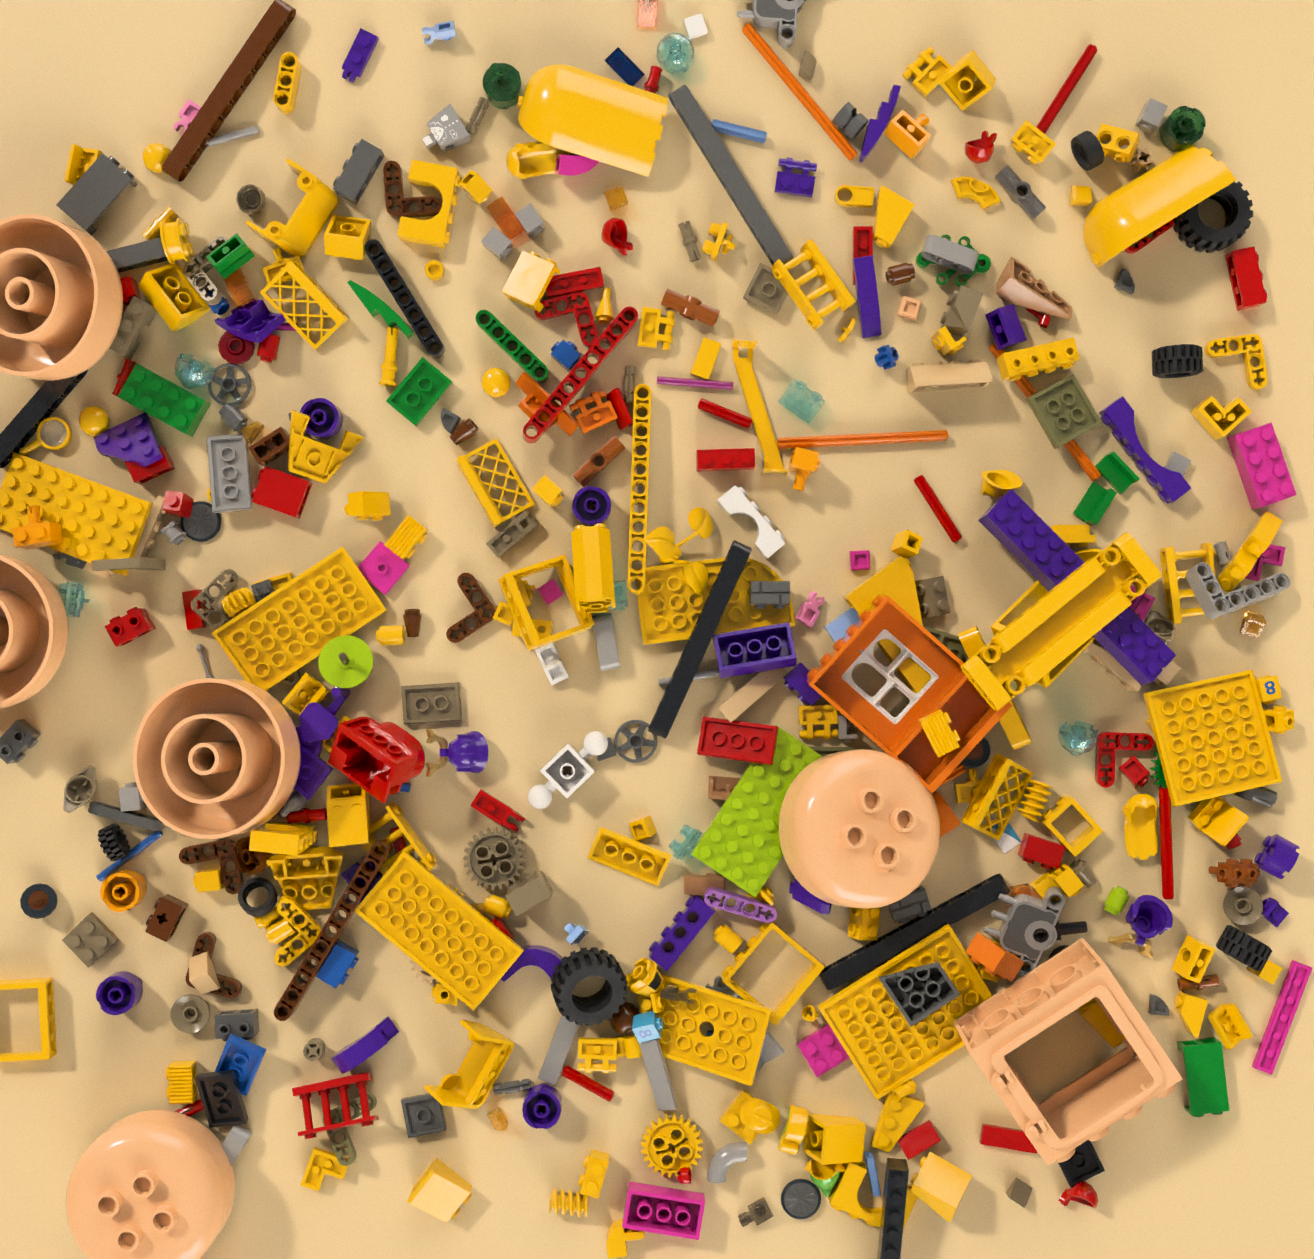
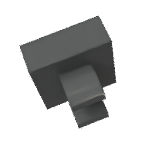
M270 579L251 585L256 602L274 592Z

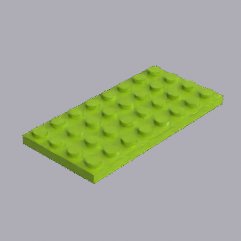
M779 727L773 765L752 762L749 764L691 852V855L756 898L783 856L779 838V817L786 792L796 776L806 766L823 756Z

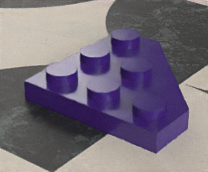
M146 412L94 437L97 451L106 457L112 456L129 463L132 461L145 467L163 459L150 417Z

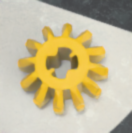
M240 588L226 596L221 603L229 617H236L256 604V600L252 591L248 588Z

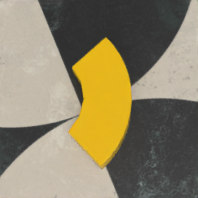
M958 177L951 180L957 199H972L979 204L981 209L1001 202L997 192L987 183L973 177Z

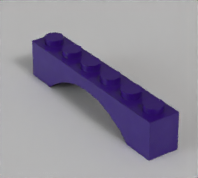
M1123 396L1099 412L1102 422L1111 428L1113 437L1123 444L1125 453L1128 456H1132L1137 469L1144 472L1147 476V482L1150 486L1155 487L1158 491V497L1167 504L1172 503L1192 489L1181 473L1162 467L1145 452L1135 431L1134 410Z

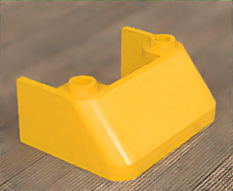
M287 158L286 163L294 172L299 174L297 179L298 187L306 195L286 226L278 221H272L262 230L248 220L246 224L253 232L292 257L299 256L303 258L337 208L339 198L332 189L315 175Z
M461 1020L460 1024L468 1030V1038L473 1042L470 1050L456 1074L445 1075L439 1086L425 1085L424 1089L442 1106L477 1109L483 1105L513 1051L514 1043L509 1038L482 1023Z

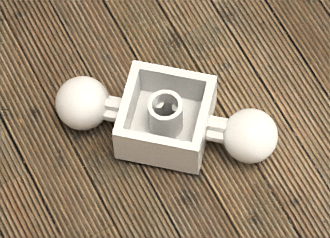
M593 731L586 735L583 742L584 747L579 752L570 743L563 747L540 770L549 781L545 785H535L530 789L528 793L530 805L536 809L548 807L552 802V793L556 789L568 798L595 772V769L588 763L587 759L591 755L598 756L606 751L608 747L607 737L599 731ZM564 766H566V767L571 766V767H572V770H571V771H572V774H570V773L565 774V773H564V770H565Z

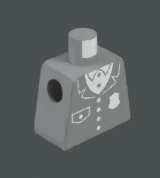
M451 104L447 105L428 121L427 126L431 133L422 138L427 149L438 144L442 152L471 142L467 130Z

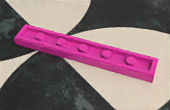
M1294 960L1291 961L1253 1061V1068L1271 1075L1273 1074L1312 967Z

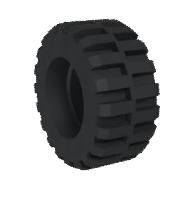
M1239 181L1237 183L1233 182L1226 188L1208 197L1220 203L1225 211L1226 222L1222 229H1212L1201 221L1198 214V204L1174 218L1176 225L1173 228L1175 232H1179L1180 236L1178 238L1180 241L1185 240L1187 242L1186 246L1190 249L1193 246L1196 247L1195 251L1202 252L1205 250L1206 253H1213L1214 251L1225 249L1241 238L1251 224L1249 219L1253 217V210H1250L1253 203L1252 200H1248L1249 192L1241 188L1243 184Z
M586 947L580 948L579 952L573 951L569 957H563L561 965H556L555 973L551 977V991L559 1012L569 1022L574 1021L576 1025L580 1026L583 1023L586 1026H593V1023L601 1024L603 1020L611 1019L613 1013H618L621 1009L620 1004L623 1005L625 1003V995L628 992L626 977L619 962H617L612 954H608L606 950L601 949L599 951L595 947H591L590 950H587ZM600 976L605 978L603 987L594 995L579 997L572 994L577 983L586 977Z

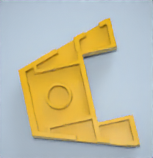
M292 410L288 470L326 484L341 466L343 460L353 452L354 447L364 437L346 430L339 448L303 435L310 417Z

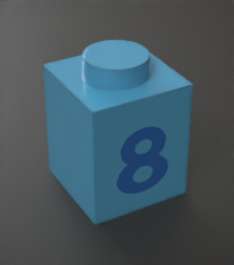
M650 1011L633 1016L632 1030L639 1043L661 1038V1030L664 1028L662 1018L658 1017L657 1013Z

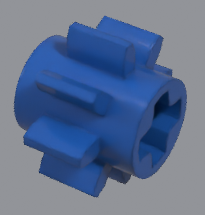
M889 345L877 348L878 353L875 354L876 364L879 367H883L884 370L895 367V361L899 359L897 350L894 347L890 348Z

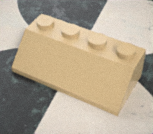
M980 359L969 360V363H962L961 360L950 361V364H943V362L939 361L925 366L923 363H913L907 369L908 392L984 388L992 382L987 362H981Z

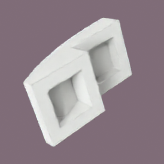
M553 643L535 649L551 685L569 678Z

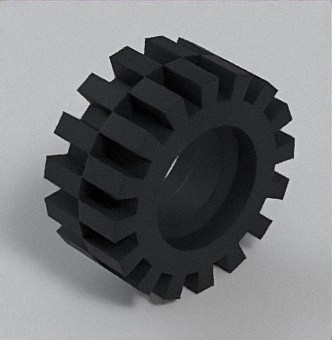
M116 823L98 831L100 847L103 848V853H106V857L110 858L111 861L121 859L130 853L129 840L126 839L127 836L123 833V829H120V826Z

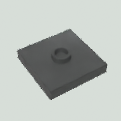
M430 1093L401 1099L408 1138L446 1131L443 1106Z

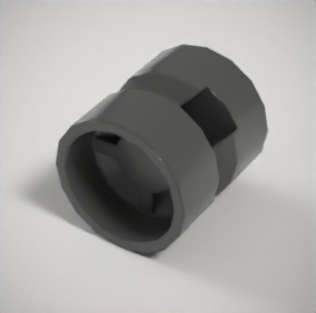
M850 102L846 103L832 120L840 129L844 128V133L851 140L863 130L869 121L862 113L857 114V109Z

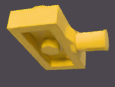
M280 248L272 250L276 261L262 268L267 284L286 267L285 265L290 260H295L304 269L299 256L283 258ZM288 272L282 276V284L293 280V277Z
M976 768L968 769L970 780L965 783L954 784L956 803L971 802L981 780L977 779Z

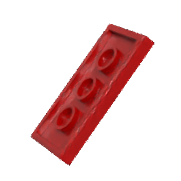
M703 717L697 755L773 765L779 727L734 720L730 723L726 719Z

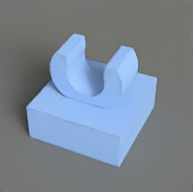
M568 923L564 927L569 933L566 940L571 945H577L589 932L585 926L578 925L576 927L573 923Z

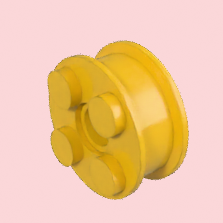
M177 218L176 222L167 223L165 220L161 221V241L169 263L174 264L175 260L182 259L186 262L190 261L191 255L194 254V248L192 243H189L188 235H190L188 224L183 223L181 218Z

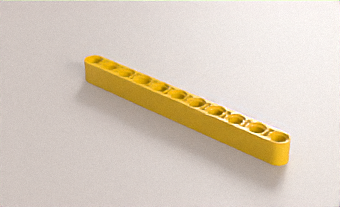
M639 384L635 388L633 409L628 589L635 595L641 594L644 591L647 543L644 542V539L647 537L651 389L646 384ZM640 391H646L648 396L640 398L637 394ZM643 409L648 414L645 417H639L637 412ZM643 428L647 431V434L641 437L636 434V431ZM639 447L646 449V453L642 456L637 455L635 452ZM643 466L646 469L645 473L642 475L635 472L636 467ZM637 485H642L645 488L642 494H637L634 491ZM641 504L645 509L641 513H636L633 510L634 506ZM636 523H641L644 526L641 532L633 530V526ZM636 542H640L643 545V549L639 552L632 549V545ZM633 562H641L643 565L642 569L639 571L633 570L631 567ZM633 581H640L642 587L639 590H633L631 588Z

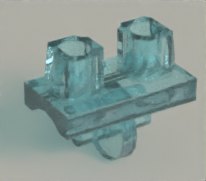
M67 581V583L60 584L59 592L60 594H65V601L63 603L67 616L80 617L83 603L90 602V599H84V583Z
M684 825L679 832L686 838L683 843L674 839L668 846L674 853L673 856L680 860H683L686 854L690 859L693 857L691 852L699 842V837L703 834L696 828L693 829L688 825Z

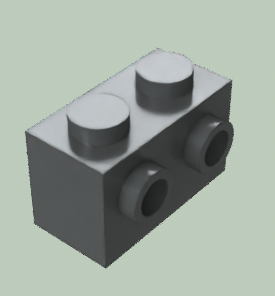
M25 719L16 720L0 737V758L7 764L20 762L25 757V751L37 744V738L41 734Z
M258 1009L219 1011L214 1016L216 1039L227 1041L230 1034L242 1037L244 1040L253 1039L259 1032Z

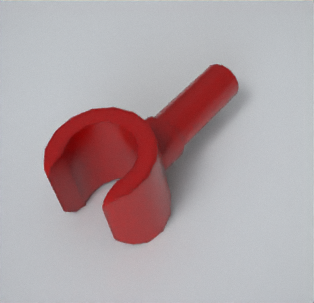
M1026 309L1036 318H1039L1038 325L1040 327H1048L1051 320L1049 315L1038 313L1033 309Z

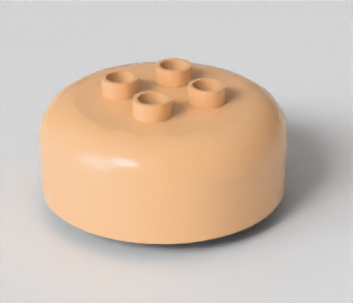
M21 214L1 220L0 371L44 381L67 379L85 372L105 355L114 341L120 326L123 310V292L120 277L113 260L107 251L90 235L58 220L36 214Z
M0 554L1 709L29 699L50 682L62 664L69 638L66 609L54 585L46 576L30 564Z
M196 679L180 684L166 692L151 706L144 716L137 731L133 749L135 780L148 808L169 828L183 835L199 839H217L245 833L271 819L284 806L292 794L298 779L301 761L298 734L285 708L277 699L262 688L236 679Z
M857 749L825 755L810 763L796 776L788 788L781 806L779 838L782 853L790 871L807 891L817 898L837 906L878 908L903 899L924 881L937 855L940 841V821L937 805L932 793L911 771L913 770L920 776L907 763L904 765L881 751Z
M167 1110L138 1112L117 1121L89 1145L77 1161L66 1191L65 1204L68 1225L75 1242L88 1259L201 1258L224 1228L230 1216L235 1197L233 1167L230 1165L220 1140L199 1121L187 1115Z

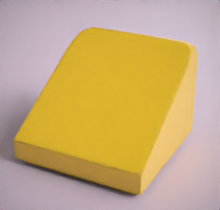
M1071 185L1069 205L1088 207L1092 203L1091 187Z
M651 816L629 823L635 841L649 838L657 833Z

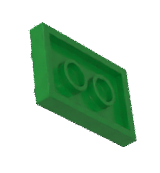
M422 357L386 402L417 427L453 382Z

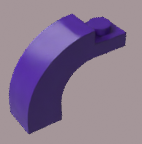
M530 945L522 947L524 951L502 976L501 980L505 982L519 969L530 965L540 967L551 978L552 974L555 973L556 965H561L563 957L553 949L545 946Z
M386 1017L361 1038L345 1046L331 1059L342 1074L346 1073L380 1050L399 1031L390 1018Z

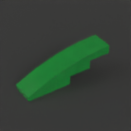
M351 280L347 282L373 317L380 313L389 327L392 328L397 324L408 339L414 336V333L400 316L384 301Z

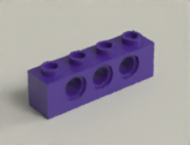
M699 895L691 896L686 901V908L683 912L679 911L674 916V923L670 927L666 926L660 934L662 938L658 942L654 941L648 949L650 951L649 958L665 971L670 969L715 913V908L708 906ZM691 912L698 914L697 919L694 921L687 918V915ZM678 927H683L686 932L684 935L679 936L675 933V930ZM666 942H671L674 947L671 950H665L663 945Z

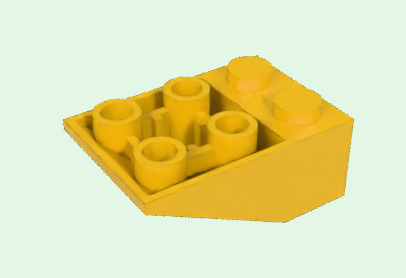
M357 783L327 786L326 804L329 847L369 843L370 793L363 790Z

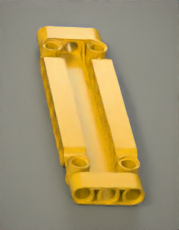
M1125 532L1108 547L1100 551L1097 556L1083 563L997 633L990 643L980 648L974 656L960 666L961 670L993 710L998 711L1017 694L1023 693L1027 686L1029 687L1039 681L1132 604L1131 601L1137 596L1142 595L1162 574L1137 541L1129 533ZM1106 553H1109L1111 556L1110 562L1106 559ZM1131 584L1136 588L1135 593L1131 591ZM988 649L992 652L993 655L991 660L986 657V651ZM1012 681H1015L1017 683V689L1015 691H1013L1011 688Z

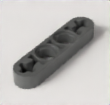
M91 801L89 804V813L155 831H161L163 825L156 817L134 811L121 812L119 807Z

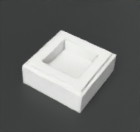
M702 13L684 19L683 22L689 40L708 33Z

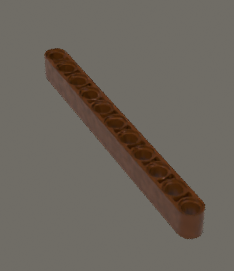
M282 0L273 1L162 165L164 173L178 182H182L187 177L208 146V144L205 145L208 141L209 143L295 18V8Z
M382 838L371 846L274 1009V1016L277 1020L285 1021L297 1010L318 972L354 915V910L363 900L390 855L393 847L388 839ZM378 845L384 846L385 853L379 851ZM369 861L375 864V869L369 867ZM359 877L365 880L366 885L359 883ZM349 894H353L356 897V901H352L349 898ZM339 910H343L346 913V917H342ZM330 926L336 929V933L331 932ZM320 942L325 943L327 949H323L320 946ZM311 958L316 960L317 965L311 963ZM301 974L307 977V981L301 978ZM292 990L298 994V997L293 996ZM282 1006L288 1009V1013L283 1011Z

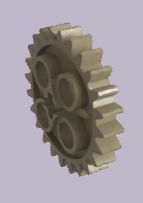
M497 827L494 828L493 832L487 828L486 834L483 831H479L480 837L474 835L473 840L475 842L469 841L467 843L471 848H465L464 850L469 854L463 857L464 860H468L464 867L470 868L466 874H473L471 881L478 879L477 886L484 883V889H486L488 885H491V889L494 891L496 885H498L499 889L502 890L503 884L507 887L510 886L509 880L514 883L516 882L515 875L521 876V872L518 869L522 870L525 868L524 865L520 864V862L526 861V858L521 857L525 850H519L523 844H516L518 837L512 839V832L506 835L504 828L501 833L498 832ZM504 843L507 846V850L504 852L499 851L497 844ZM485 847L488 850V855L481 856L478 849ZM493 854L495 855V857L511 854V857L499 858L497 860V863H495L494 860H490L481 864L478 863L479 860L490 859L493 856ZM504 861L509 862L511 869L503 870L501 863ZM490 866L492 874H484L482 868Z

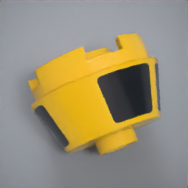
M641 958L633 964L636 967L631 974H626V985L632 993L649 997L650 994L656 993L663 982V975L656 962Z

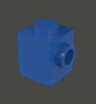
M565 340L556 342L551 348V357L568 372L581 359V354L576 351L578 348L571 341H568V343Z

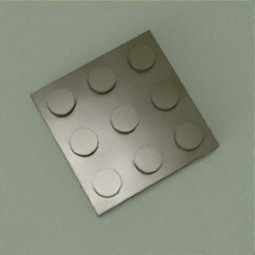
M1074 374L1026 399L1054 449L1102 424Z

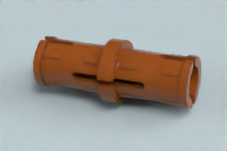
M1217 974L1203 976L1200 984L1185 978L1177 979L1180 991L1188 989L1202 990L1206 987H1218L1220 984Z

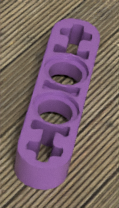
M710 887L704 893L705 903L710 907L765 923L773 922L777 917L776 907L774 905L771 906L765 901L716 887ZM716 894V898L710 900V896ZM729 898H733L737 903L734 906H728L726 901ZM746 904H753L755 909L751 912L744 909ZM771 910V914L765 916V912Z

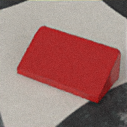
M617 387L607 394L606 399L607 401L610 400L618 416V419L615 420L618 428L623 430L632 426L633 421L620 389Z
M200 589L182 592L187 630L207 628V624L191 609V601L202 591ZM197 601L198 606L196 608H202L205 611L204 602Z
M928 1120L902 1135L898 1143L907 1159L910 1160L940 1142L941 1139Z

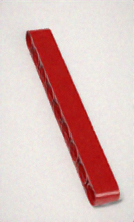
M625 307L525 424L523 439L527 443H535L541 438L631 331L638 318V312L635 308ZM624 315H631L633 320L627 321ZM615 328L619 329L622 334L615 335L612 330ZM607 343L610 348L602 349L600 344ZM594 357L597 359L598 362L595 364L589 363L588 358ZM582 371L585 377L578 378L575 373ZM571 386L573 392L567 393L563 390V387ZM553 400L560 401L561 406L553 407L551 405V402ZM544 414L549 417V420L542 422L538 417ZM528 429H534L537 432V434L533 437H530L527 435L526 431Z

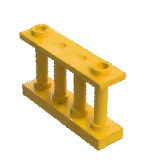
M810 239L801 247L800 251L802 253L784 265L778 259L771 269L774 277L779 279L804 315L807 324L815 331L824 323L821 318L838 307L844 312L856 301L813 239ZM803 261H808L813 269L794 280L788 271ZM818 276L823 282V286L805 296L800 286ZM830 292L834 301L816 312L811 302L824 293Z
M1212 542L1201 544V550L1176 552L1174 547L1160 548L1167 619L1173 624L1182 623L1183 617L1204 615L1201 607L1180 608L1181 598L1193 597L1195 595L1192 589H1178L1177 581L1186 578L1188 570H1176L1175 562L1180 559L1202 557L1203 562L1211 567L1215 575L1213 560L1215 549L1212 546Z
M392 802L385 807L388 813L369 826V843L361 844L368 853L371 846L376 843L372 836L373 832L394 819L399 829L387 836L386 839L392 843L402 835H405L410 845L391 858L388 857L380 870L381 874L384 875L403 851L409 854L416 851L422 859L419 862L424 867L427 866L429 871L437 865L435 856L432 852H428L402 815L403 811L400 806ZM378 845L379 851L384 853V846Z

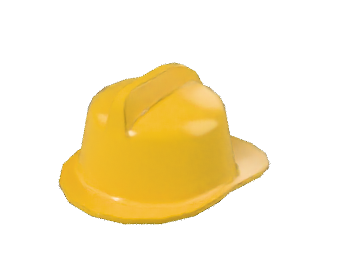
M1008 470L983 471L981 473L983 478L981 494L984 496L1000 498L1008 490L1020 488L1022 485L1021 478Z
M748 1099L740 1108L739 1115L742 1124L755 1132L765 1135L770 1134L779 1125L780 1112L778 1108L762 1099Z

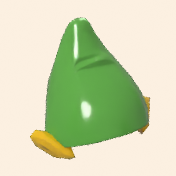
M811 1159L806 1164L804 1170L809 1171L812 1181L821 1189L824 1196L830 1197L838 1182L840 1172L845 1171L842 1163L822 1165L818 1161Z

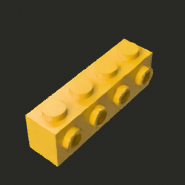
M1073 337L1001 354L996 360L1002 380L1009 379L1012 382L1021 379V376L1027 375L1029 378L1038 375L1042 371H1045L1046 374L1056 371V368L1062 367L1063 370L1071 368L1075 362L1080 360Z

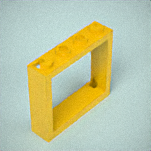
M565 554L506 573L498 580L528 651L586 631L595 625L591 613H586L584 608H581V611L576 609L574 575L571 570V564L568 563ZM555 567L580 625L540 639L515 580Z
M773 921L762 923L758 929L760 932L756 937L752 936L746 943L747 947L743 952L740 950L734 957L735 962L723 970L721 978L722 982L744 1000L764 1006L731 977L771 929L812 962L811 966L771 1012L769 1021L776 1026L825 966Z
M53 977L0 980V990L38 988L41 1051L0 1053V1062L51 1059L57 1054Z

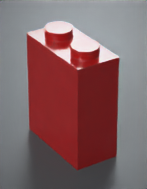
M265 466L259 472L258 480L260 481L258 486L253 489L251 495L253 498L252 502L300 519L313 483Z

